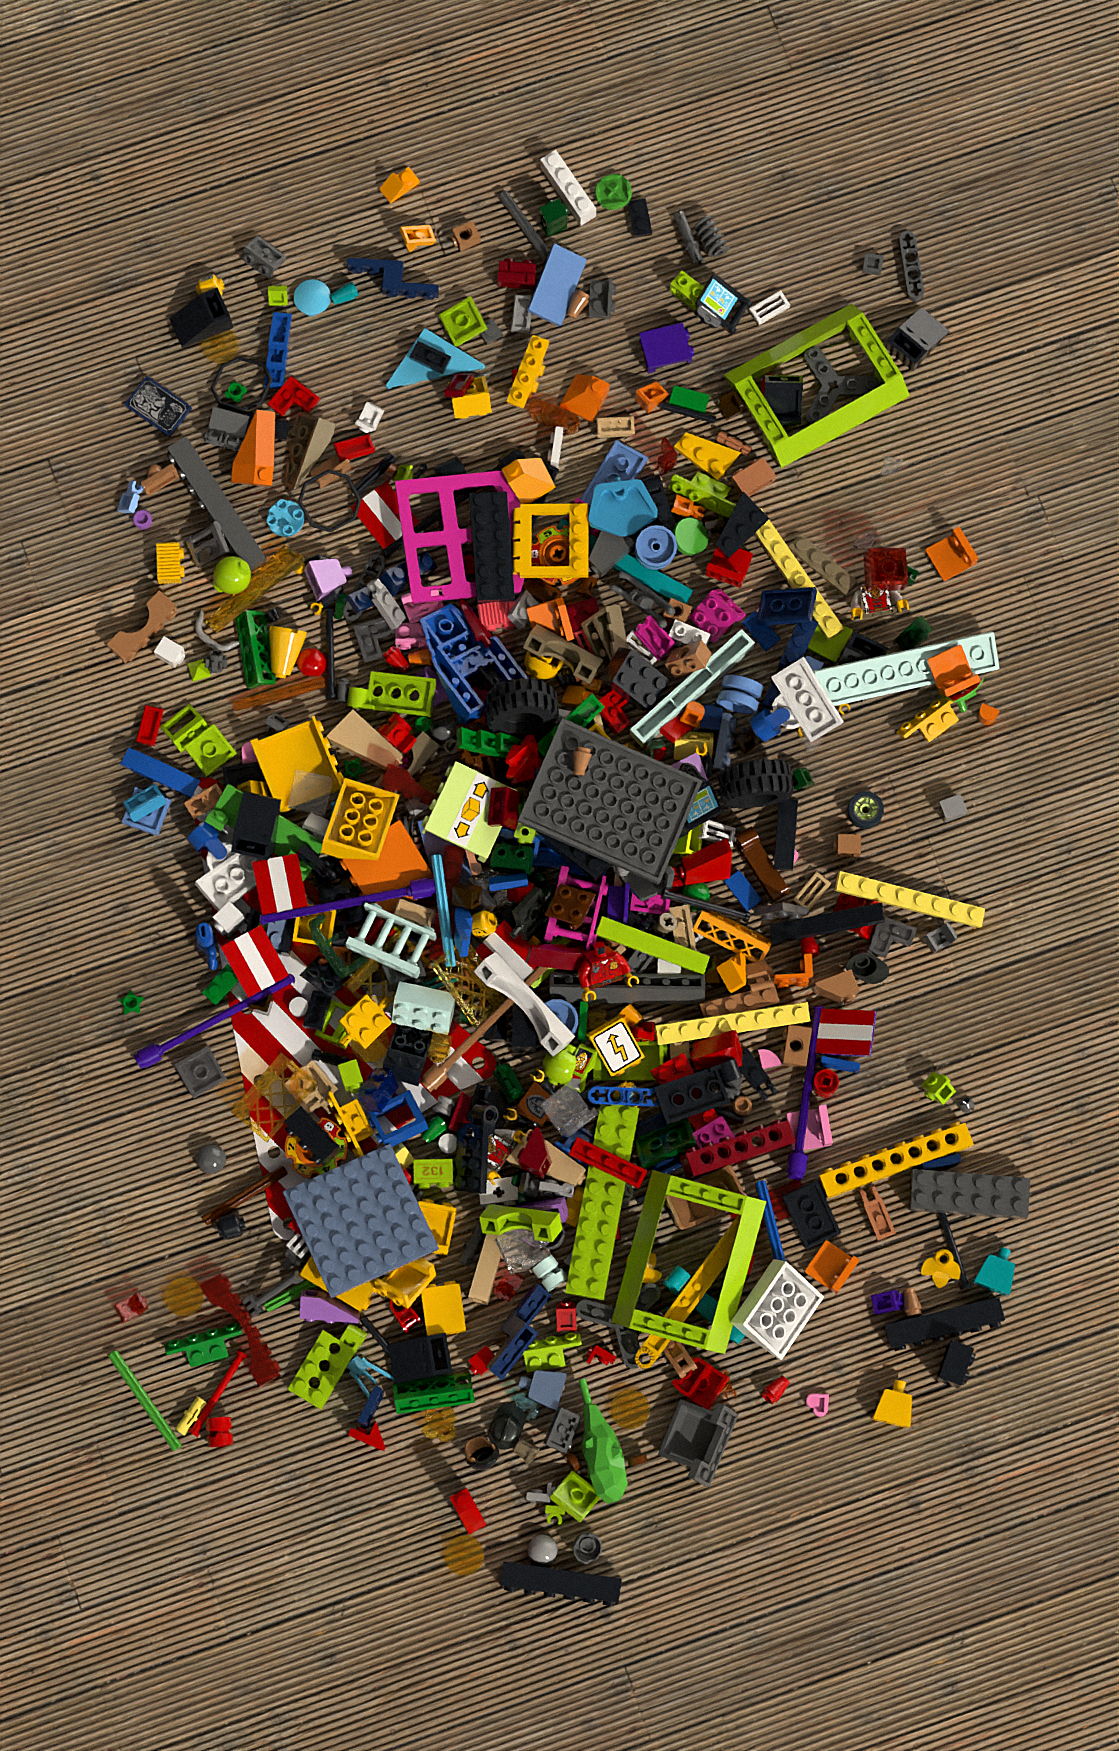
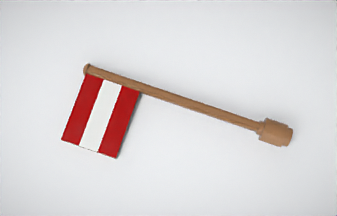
M504 920L496 928L495 932L490 934L472 954L482 963L484 959L496 952L530 987L548 968L526 963L530 944L522 940L520 935L516 939L512 938L510 932L513 928ZM507 997L442 1064L437 1066L434 1063L422 1076L423 1078L420 1082L430 1092L433 1089L436 1090L448 1078L446 1075L448 1069L502 1016L514 1001Z

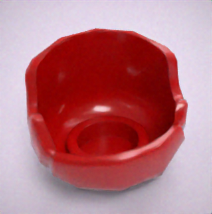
M307 648L298 655L296 661L297 668L303 675L319 677L326 671V656L318 649Z

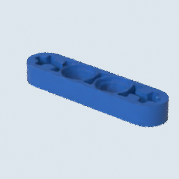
M594 1086L587 1091V1099L593 1104L658 1106L657 1100L652 1103L651 1099H644L643 1091H646L645 1095H652L653 1089ZM596 1089L598 1093L605 1094L604 1090L607 1089V1102H604L605 1097H598L597 1101H595V1098L591 1097V1093H595ZM614 1090L620 1093V1099L616 1102L610 1098V1093ZM633 1091L639 1093L640 1098L637 1102H632L629 1099V1095Z

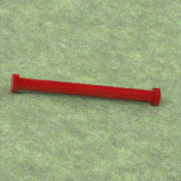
M236 1351V1357L192 1429L189 1428L188 1432L194 1436H199L198 1432L242 1360L246 1359L247 1355L241 1351Z

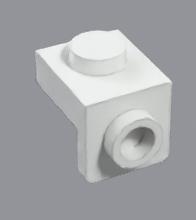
M366 402L355 424L359 426L358 428L366 433L375 431L384 413V409Z

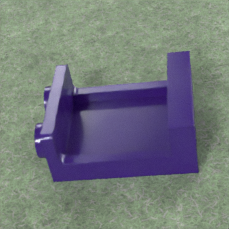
M683 323L639 333V341L648 374L655 372L656 368L684 361L692 363L694 350L693 346L688 344L687 339H690L688 328L684 329Z

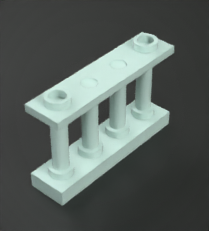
M365 903V911L369 913L358 936L355 938L348 937L346 942L347 948L417 979L420 974L417 961L428 939L433 941L437 939L434 929L428 926L421 927L384 911L376 903ZM378 916L385 919L386 922L375 945L372 944L370 946L365 944L364 939L375 917ZM394 923L404 929L393 951L388 954L382 951V946ZM413 931L421 935L410 960L406 962L401 960L399 955L410 932Z

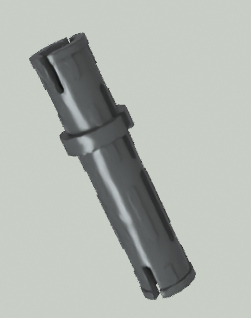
M679 211L681 219L676 212L673 217L685 242V250L689 252L693 265H698L696 257L701 264L704 259L698 248L699 243L695 241L688 224L685 212Z
M480 1218L468 1242H465V1248L457 1261L466 1267H469L473 1256L479 1251L480 1242L485 1233H482Z

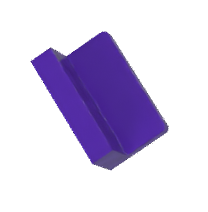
M627 882L625 887L609 886L607 918L625 925L628 919L630 885Z

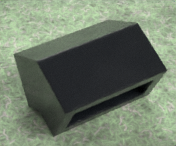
M501 1016L485 1032L486 1041L502 1042L507 1040L506 1016Z

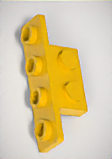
M532 335L508 395V404L524 408L527 399L531 398L532 393H536L539 386L537 382L538 377L543 376L546 367L543 365V358L549 346V340Z
M945 697L933 701L930 707L918 712L910 722L902 724L896 733L902 738H907L919 729L927 742L932 741L959 720L950 706L953 701Z
M328 1091L329 1096L326 1099L331 1108L335 1107L337 1111L335 1117L339 1125L344 1124L346 1131L343 1133L348 1142H353L355 1146L352 1149L356 1158H359L364 1154L358 1142L375 1133L357 1099L339 1107L332 1091Z

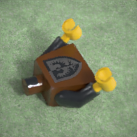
M536 1068L539 1072L538 1076L535 1077L530 1074V1077L535 1080L515 1109L507 1108L510 1111V1116L503 1115V1118L512 1120V1122L522 1128L543 1127L546 1121L557 1126L562 1119V1116L554 1111L558 1105L556 1102L557 1095L552 1084L544 1077L543 1071Z

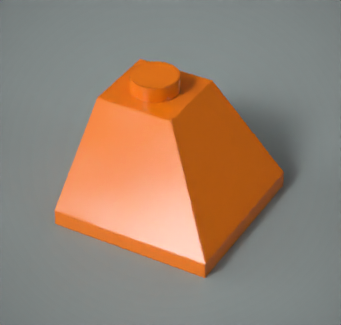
M576 374L559 407L593 423L610 391V384L594 376Z

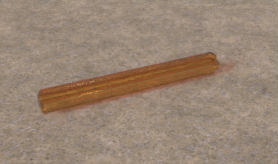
M319 677L233 701L235 711H240L321 689L326 685L324 678Z

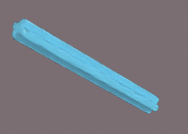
M440 854L431 856L445 966L453 967L456 965L442 857Z

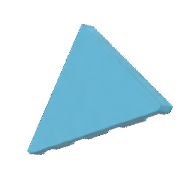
M424 328L385 386L387 389H391L392 387L406 386L420 381H430L443 378L444 376L455 375L456 373L482 370L485 368V365ZM417 341L451 356V361L443 375L409 358Z

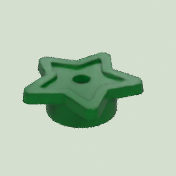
M360 758L354 761L344 760L346 769L342 773L343 777H351L357 782L359 775L366 772V769L360 766Z
M130 990L125 998L119 999V1002L124 1005V1014H128L131 1011L140 1013L139 1005L144 998L136 997L133 991Z

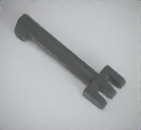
M295 1270L289 1277L258 1298L252 1294L242 1300L243 1305L248 1302L251 1303L246 1307L247 1312L253 1308L255 1310L250 1314V1317L253 1318L264 1311L261 1305L292 1283L298 1284L304 1279L298 1275L300 1272Z

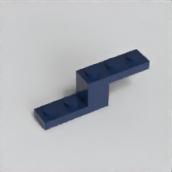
M347 258V269L351 273L361 274L362 272H369L372 275L384 273L383 295L388 297L405 296L409 299L423 297L427 300L439 298V285L403 282V261Z
M428 552L417 556L420 577L432 573L438 568ZM406 562L386 570L379 579L392 597L399 595L406 584L409 583ZM368 587L351 593L346 598L356 614L375 606L372 601V592Z
M812 619L811 623H797L779 662L776 674L803 658L817 628V621ZM772 681L762 703L763 707L772 711V704L775 698L781 694L774 681Z
M538 1283L532 1286L500 1327V1330L509 1338L486 1368L501 1380H503L539 1334L529 1324L552 1295Z

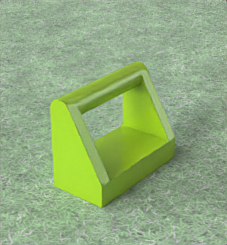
M189 703L162 724L160 729L174 746L182 752L185 750L183 746L209 726ZM191 712L195 718L172 735L168 729Z
M332 1000L322 1031L316 1030L314 1035L346 1050L348 1044L343 1047L339 1043L346 1035L340 1023L332 1037L323 1034L336 1008L345 1011V1013L351 1008Z

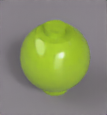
M235 556L223 558L214 568L213 586L218 592L237 594L244 591L251 580V570L248 563Z
M568 1044L554 1056L549 1051L545 1054L542 1068L550 1083L557 1086L558 1083L567 1084L571 1081L576 1067V1057L574 1054L578 1049L577 1047Z

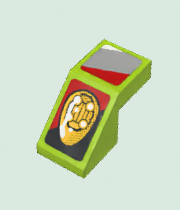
M582 1043L579 1045L574 1054L576 1057V1067L572 1079L569 1083L564 1084L565 1086L580 1093L585 1090L587 1073L596 1066L597 1050Z

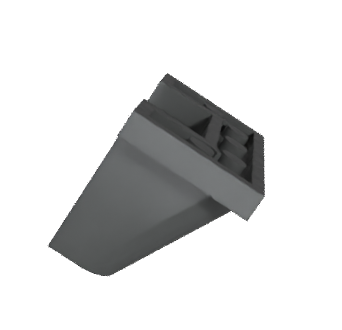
M680 1399L675 1413L671 1416L668 1431L663 1436V1443L658 1455L690 1468L687 1477L709 1488L739 1414L720 1403H717L713 1412Z

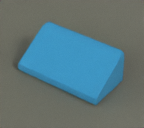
M153 784L122 803L133 822H136L164 806L166 800L157 785Z

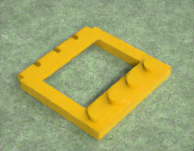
M588 503L520 504V508H513V522L520 523L513 524V540H520L513 542V558H520L513 560V574H520V578H588ZM532 515H569V566H531Z

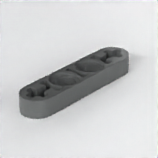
M903 231L899 236V248L907 297L911 301L917 302L924 295L917 241L913 232ZM905 237L912 239L909 243L910 248H907L906 241H903ZM911 253L915 256V260L909 262L905 259V255ZM916 271L918 277L911 279L908 277V272ZM913 284H916V290L919 292L918 296L912 293Z
M375 554L369 558L352 593L367 587V584L363 582L364 577L372 576L374 580L380 579L386 566L385 559L381 555ZM377 560H380L381 566L376 567L375 573L372 572L374 568V563L372 562H377ZM347 601L343 610L344 618L348 622H356L363 611L357 613L356 616L352 615L349 617L347 611H352L353 608Z

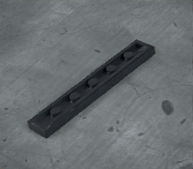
M881 902L770 924L771 942L778 944L885 923L884 906Z

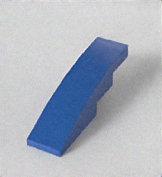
M273 312L266 367L272 377L269 389H280L284 385L292 314ZM265 375L264 388L269 380L267 375Z
M129 747L120 763L121 766L146 779L157 782L170 790H175L188 798H192L200 782L182 771Z
M456 906L453 936L460 957L468 956L473 917L467 908Z

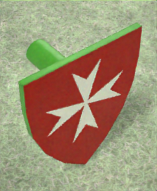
M980 678L981 682L948 697H943L954 703L957 702L961 713L966 712L965 701L976 696V690L981 686L984 678Z

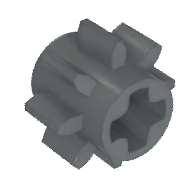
M211 650L209 655H204L205 668H208L212 673H220L222 667L227 668V655H223L221 650Z

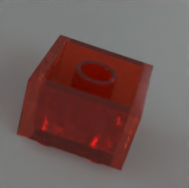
M869 548L863 554L866 591H903L909 585L906 548Z

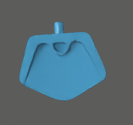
M615 477L613 479L614 482L598 484L594 489L588 516L589 525L592 528L616 536H630L657 518V507L641 480L621 481L620 477Z

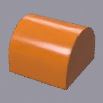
M689 702L680 721L697 728L704 716V707L698 702Z
M982 703L978 712V720L984 725H991L995 722L999 710Z

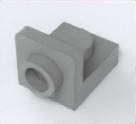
M548 1482L547 1494H543V1490L531 1489V1492H527L526 1502L550 1504V1496L555 1491V1487H551L552 1482Z

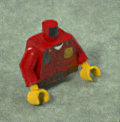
M604 942L594 943V951L584 955V961L578 970L580 986L584 990L581 998L585 1002H588V994H590L591 1000L596 999L595 992L590 990L624 979L623 975L627 977L625 980L627 986L632 987L630 984L631 978H634L636 984H639V979L630 973L632 970L626 959L618 951H613L609 946H605Z

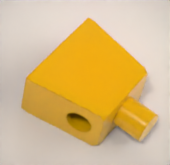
M894 1380L892 1390H883L872 1420L910 1428L912 1395L904 1393L906 1382Z

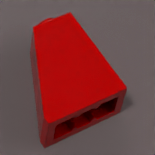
M722 839L681 859V866L678 867L680 878H683L685 885L730 878L732 850L728 839Z
M736 1030L694 1042L693 1050H690V1061L694 1062L696 1069L711 1068L736 1059L738 1066H742V1047Z
M467 1488L449 1497L469 1535L486 1526Z

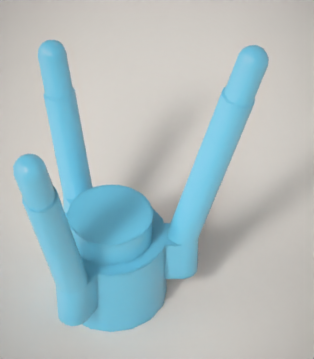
M356 1356L348 1364L347 1368L350 1370L349 1374L356 1380L368 1399L370 1393L357 1375H364L374 1384L377 1381L366 1371L368 1369L366 1366L394 1381L393 1375L368 1362L364 1357L360 1359Z

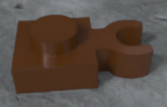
M333 946L330 948V951L326 948H321L317 951V953H322L325 956V959L318 960L319 964H325L330 961L331 967H351V950L347 947Z

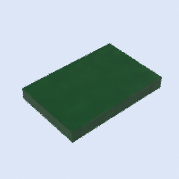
M688 1118L667 1124L634 1139L644 1169L697 1146Z

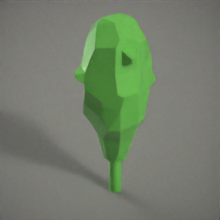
M585 1378L578 1380L585 1404L583 1408L584 1434L581 1441V1449L586 1463L587 1477L592 1482L594 1492L607 1504L621 1500L628 1485L624 1455L615 1432L606 1422L598 1406L592 1403Z

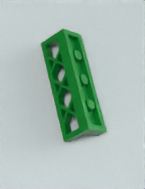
M246 610L235 616L246 686L249 689H253L259 685L276 684L275 674L271 673L270 644L264 611ZM253 616L259 618V626L255 624ZM257 634L262 637V644L257 641ZM260 652L265 655V662L260 659ZM263 670L268 673L269 680L263 679Z
M471 1372L397 1384L393 1383L397 1414L475 1403ZM461 1380H468V1384L459 1385L457 1383ZM441 1383L448 1384L446 1387H438ZM421 1386H427V1387H428L426 1390H421V1391H420V1390L418 1389V1388L421 1387ZM400 1389L408 1390L406 1393L398 1394Z

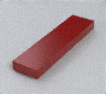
M579 1137L576 1138L568 1154L638 1189L648 1172Z

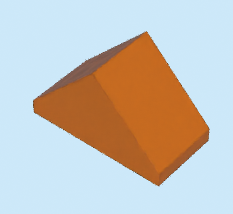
M656 381L638 389L635 401L648 414L666 399L669 394Z

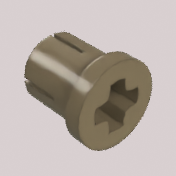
M663 913L655 923L653 930L658 936H665L676 928L677 920L672 914Z
M521 1439L513 1452L526 1460V1464L530 1465L540 1448L537 1446L533 1447Z

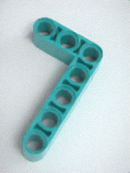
M676 1265L664 1280L663 1285L678 1297L690 1281V1275L683 1268ZM705 1293L693 1310L713 1324L718 1302ZM733 1325L729 1339L739 1345L745 1335Z

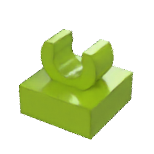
M268 286L269 306L288 305L287 286Z
M546 1505L545 1514H550L547 1517V1523L551 1524V1518L556 1516L559 1519L558 1525H561V1515H565V1510L560 1506Z

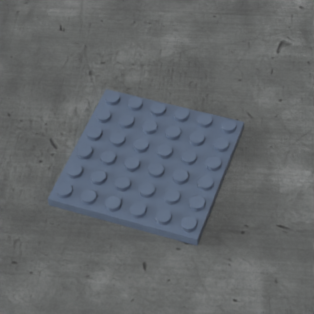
M391 1144L283 1191L284 1197L331 1298L439 1250Z

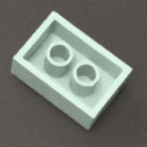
M399 981L394 998L392 1023L448 1035L453 1019L456 994Z

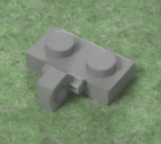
M524 590L520 593L507 617L518 629L524 628L526 624L530 625L526 608L537 605L538 602L527 590Z
M545 1179L544 1182L540 1181L538 1195L557 1198L558 1196L572 1198L574 1185L564 1183L559 1186V1184H556V1181Z

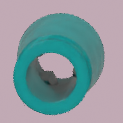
M347 282L330 296L334 304L337 305L356 299L359 293L353 282Z

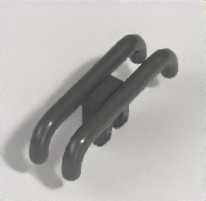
M620 571L618 577L630 583L636 589L629 593L624 588L611 584L610 590L624 597L647 616L651 615L660 628H665L667 621L650 608L655 602L668 615H674L675 609L633 576Z

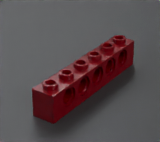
M781 1119L770 1122L769 1127L765 1128L764 1125L753 1128L754 1132L747 1133V1130L737 1133L735 1138L731 1139L730 1136L719 1139L720 1143L713 1144V1141L703 1144L702 1149L696 1150V1147L685 1150V1154L679 1158L686 1178L690 1179L795 1143L796 1140L789 1121L781 1122ZM769 1133L773 1135V1141L769 1138ZM752 1138L756 1140L757 1146L752 1144ZM735 1144L739 1146L740 1152L736 1151ZM718 1149L722 1151L723 1157L718 1155ZM701 1155L705 1157L706 1163H703L701 1161Z

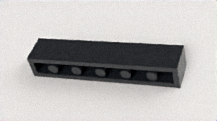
M998 1297L886 1324L883 1327L889 1349L894 1348L896 1352L906 1349V1345L913 1344L914 1347L925 1345V1341L930 1339L933 1342L944 1340V1336L951 1335L954 1338L962 1336L963 1332L968 1330L971 1333L982 1331V1327L988 1325L990 1329L1000 1327L1001 1322L1005 1321L1000 1298Z
M504 1561L500 1586H504L505 1591L515 1592L516 1588L524 1589L523 1593L535 1595V1592L539 1591L544 1592L543 1596L555 1598V1594L563 1595V1599L575 1601V1597L583 1598L582 1602L594 1603L595 1600L603 1601L602 1605L614 1606V1603H619L622 1579Z

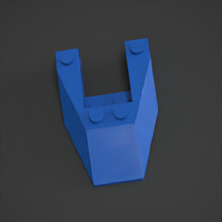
M451 603L420 619L419 622L436 673L455 712L465 725L481 718L485 708L483 702L465 680L477 673V667L482 665L485 669L490 661L493 664V669L504 682H508L510 679H529L496 636L489 639L492 644L489 648H485L481 641H476L463 612Z

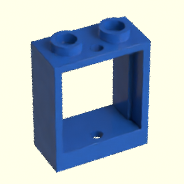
M410 1090L368 1110L370 1115L368 1121L372 1129H377L378 1133L375 1135L380 1145L383 1143L385 1146L391 1144V1147L429 1129ZM408 1104L416 1121L385 1135L378 1118Z

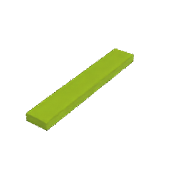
M603 916L595 933L604 939L704 975L710 958L708 955Z

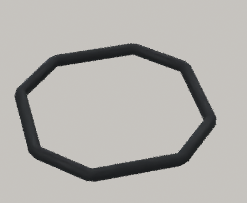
M237 357L220 366L211 386V391L219 405L244 412L263 403L271 385L272 377L264 363L244 357ZM239 360L262 366L269 379L260 400L245 408L221 402L215 390L223 368Z
M326 470L303 483L298 503L310 526L327 532H333L356 519L361 498L347 474ZM328 473L346 478L357 498L353 517L331 529L314 524L302 503L306 486Z

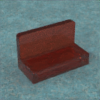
M663 437L661 440L663 455L657 461V471L660 475H663L677 465L678 454L666 437Z

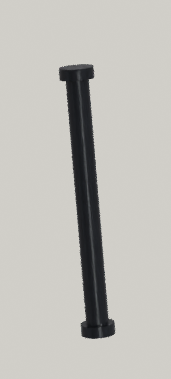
M324 609V615H326L327 694H325V697L329 700L337 699L334 676V609Z
M663 888L660 898L663 900L670 899L741 919L745 923H748L750 919V912L748 911L741 912L673 893L666 888Z
M938 1212L949 1250L953 1255V1261L959 1265L961 1270L959 1278L960 1290L971 1288L972 1286L971 1283H968L946 1213Z

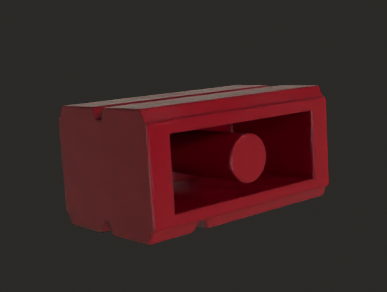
M505 258L503 261L499 260L498 287L535 290L536 263H533L531 260L515 262L511 258Z

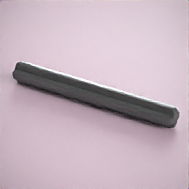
M504 190L499 194V199L540 257L546 262L550 252L508 191Z

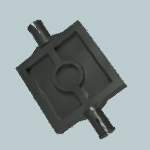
M534 887L519 905L515 907L512 912L516 921V927L510 932L512 938L516 939L520 934L522 940L529 941L549 919L545 914L548 909V902L554 897V893L551 890H548L543 896L541 888Z

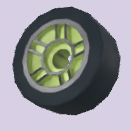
M862 791L855 794L847 807V815L850 822L860 829L875 827L881 821L884 814V805L881 798L870 791ZM865 806L869 811L868 813H863L862 809H864Z

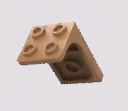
M727 1165L696 1181L701 1184L745 1195L731 1165ZM666 1195V1204L674 1215L675 1224L681 1230L698 1226L725 1212L721 1209Z

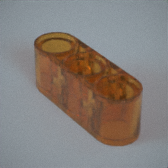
M533 399L529 403L528 409L531 419L556 429V426L563 427V432L573 435L579 431L580 419L575 413L541 399ZM534 407H540L542 409L538 413L532 411ZM552 414H557L559 418L553 420L549 416ZM574 421L576 425L569 427L567 422Z

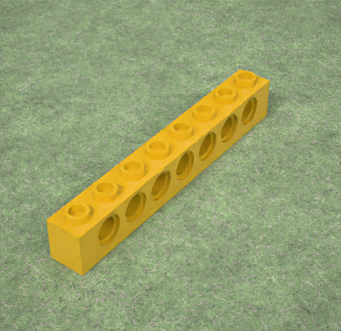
M960 1122L950 1124L949 1129L944 1131L939 1128L931 1131L930 1136L924 1137L919 1135L912 1138L913 1142L908 1144L903 1141L895 1144L894 1149L887 1150V1148L876 1151L877 1155L869 1157V1154L859 1157L858 1162L851 1164V1161L840 1164V1168L836 1170L828 1168L821 1171L822 1175H819L818 1178L826 1200L913 1169L922 1163L971 1148L974 1143L966 1123L960 1124ZM952 1135L955 1143H946L945 1136ZM927 1142H934L937 1149L930 1151L927 1148ZM910 1148L917 1149L918 1157H911L908 1150ZM898 1155L900 1157V1163L893 1164L890 1160V1156ZM874 1161L880 1162L882 1169L879 1171L874 1170L872 1163ZM861 1168L864 1171V1176H855L854 1169ZM836 1175H844L846 1182L843 1184L837 1183Z

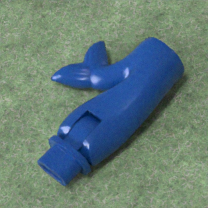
M200 923L195 933L196 946L201 953L206 955L209 969L215 970L218 966L216 939L211 926L207 923Z

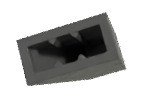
M601 531L589 557V569L595 575L604 576L635 548V542L629 536H616Z

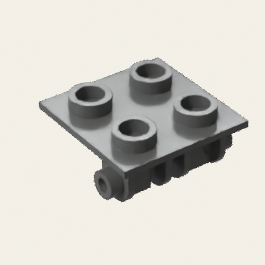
M213 406L208 432L205 434V443L239 451V447L246 434L249 416Z

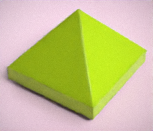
M400 465L393 482L412 479L413 466Z
M204 659L188 663L193 682L211 677L208 668H205Z

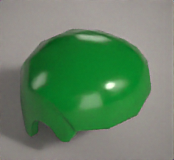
M705 883L684 884L682 887L681 895L706 902L710 901V891ZM689 905L691 911L703 910L702 908Z

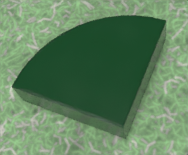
M342 593L337 600L334 614L335 619H342L344 605L347 602V594Z

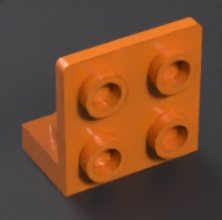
M960 527L953 529L950 536L925 550L943 581H947L976 565L978 561V556Z
M563 598L526 608L532 630L538 624L560 637L565 635L567 641L574 639Z
M960 644L927 659L939 694L948 697L981 682L979 675L971 671L963 647Z
M804 954L803 959L800 960L799 974L774 975L773 983L777 985V988H787L789 984H796V987L808 986L813 979L812 954Z
M826 1240L806 1268L805 1273L837 1294L860 1259L855 1256H849Z

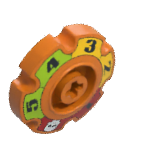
M554 525L540 531L536 535L538 542L531 544V566H569V526H563L562 530H557ZM558 552L562 556V558L560 559L556 555ZM579 578L539 579L553 586L557 581H561L562 585L565 586L577 581Z
M322 1117L321 1121L317 1122V1124L340 1146L341 1152L325 1167L322 1164L317 1165L312 1160L311 1156L313 1154L308 1149L304 1151L297 1142L300 1140L295 1135L293 1137L288 1135L286 1138V1158L294 1160L291 1165L292 1169L304 1178L311 1179L314 1174L319 1176L339 1167L337 1165L339 1161L346 1160L348 1151L347 1140L345 1137H339L341 1128L327 1118Z

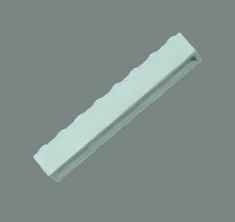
M741 629L710 657L706 668L693 672L630 729V735L642 748L660 733L659 731L662 726L681 714L689 702L696 701L754 648L755 642Z

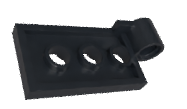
M659 474L641 479L657 507L658 515L656 519L660 521V526H664L672 532L675 522ZM650 523L642 529H640L639 531H637L638 535L641 533V531H643L647 527H650ZM653 545V549H654V550H658V549H659V546H658V545H656V546ZM677 549L675 557L684 555Z
M340 862L331 863L329 867L336 874V878L341 880L338 886H333L331 879L328 877L324 879L314 871L321 904L333 902L339 895L344 896L345 899L359 897L357 886L355 887L349 878L352 874L349 869L344 870ZM361 905L336 910L331 947H347L346 942L349 936L346 927L365 922ZM347 913L349 918L346 921H341L339 915Z
M736 1059L654 1087L653 1091L665 1125L730 1103L724 1084L742 1078ZM711 1082L718 1084L719 1090L717 1093L710 1091L709 1084ZM693 1088L701 1092L699 1099H694L691 1096ZM674 1095H680L683 1098L681 1105L674 1104Z
M476 1104L471 1110L470 1123L457 1122L455 1190L486 1194L489 1135H495V1123L498 1119V1110L495 1106Z

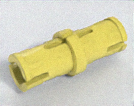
M196 1396L189 1409L183 1412L184 1416L174 1429L185 1436L193 1422L197 1421V1416L207 1402Z

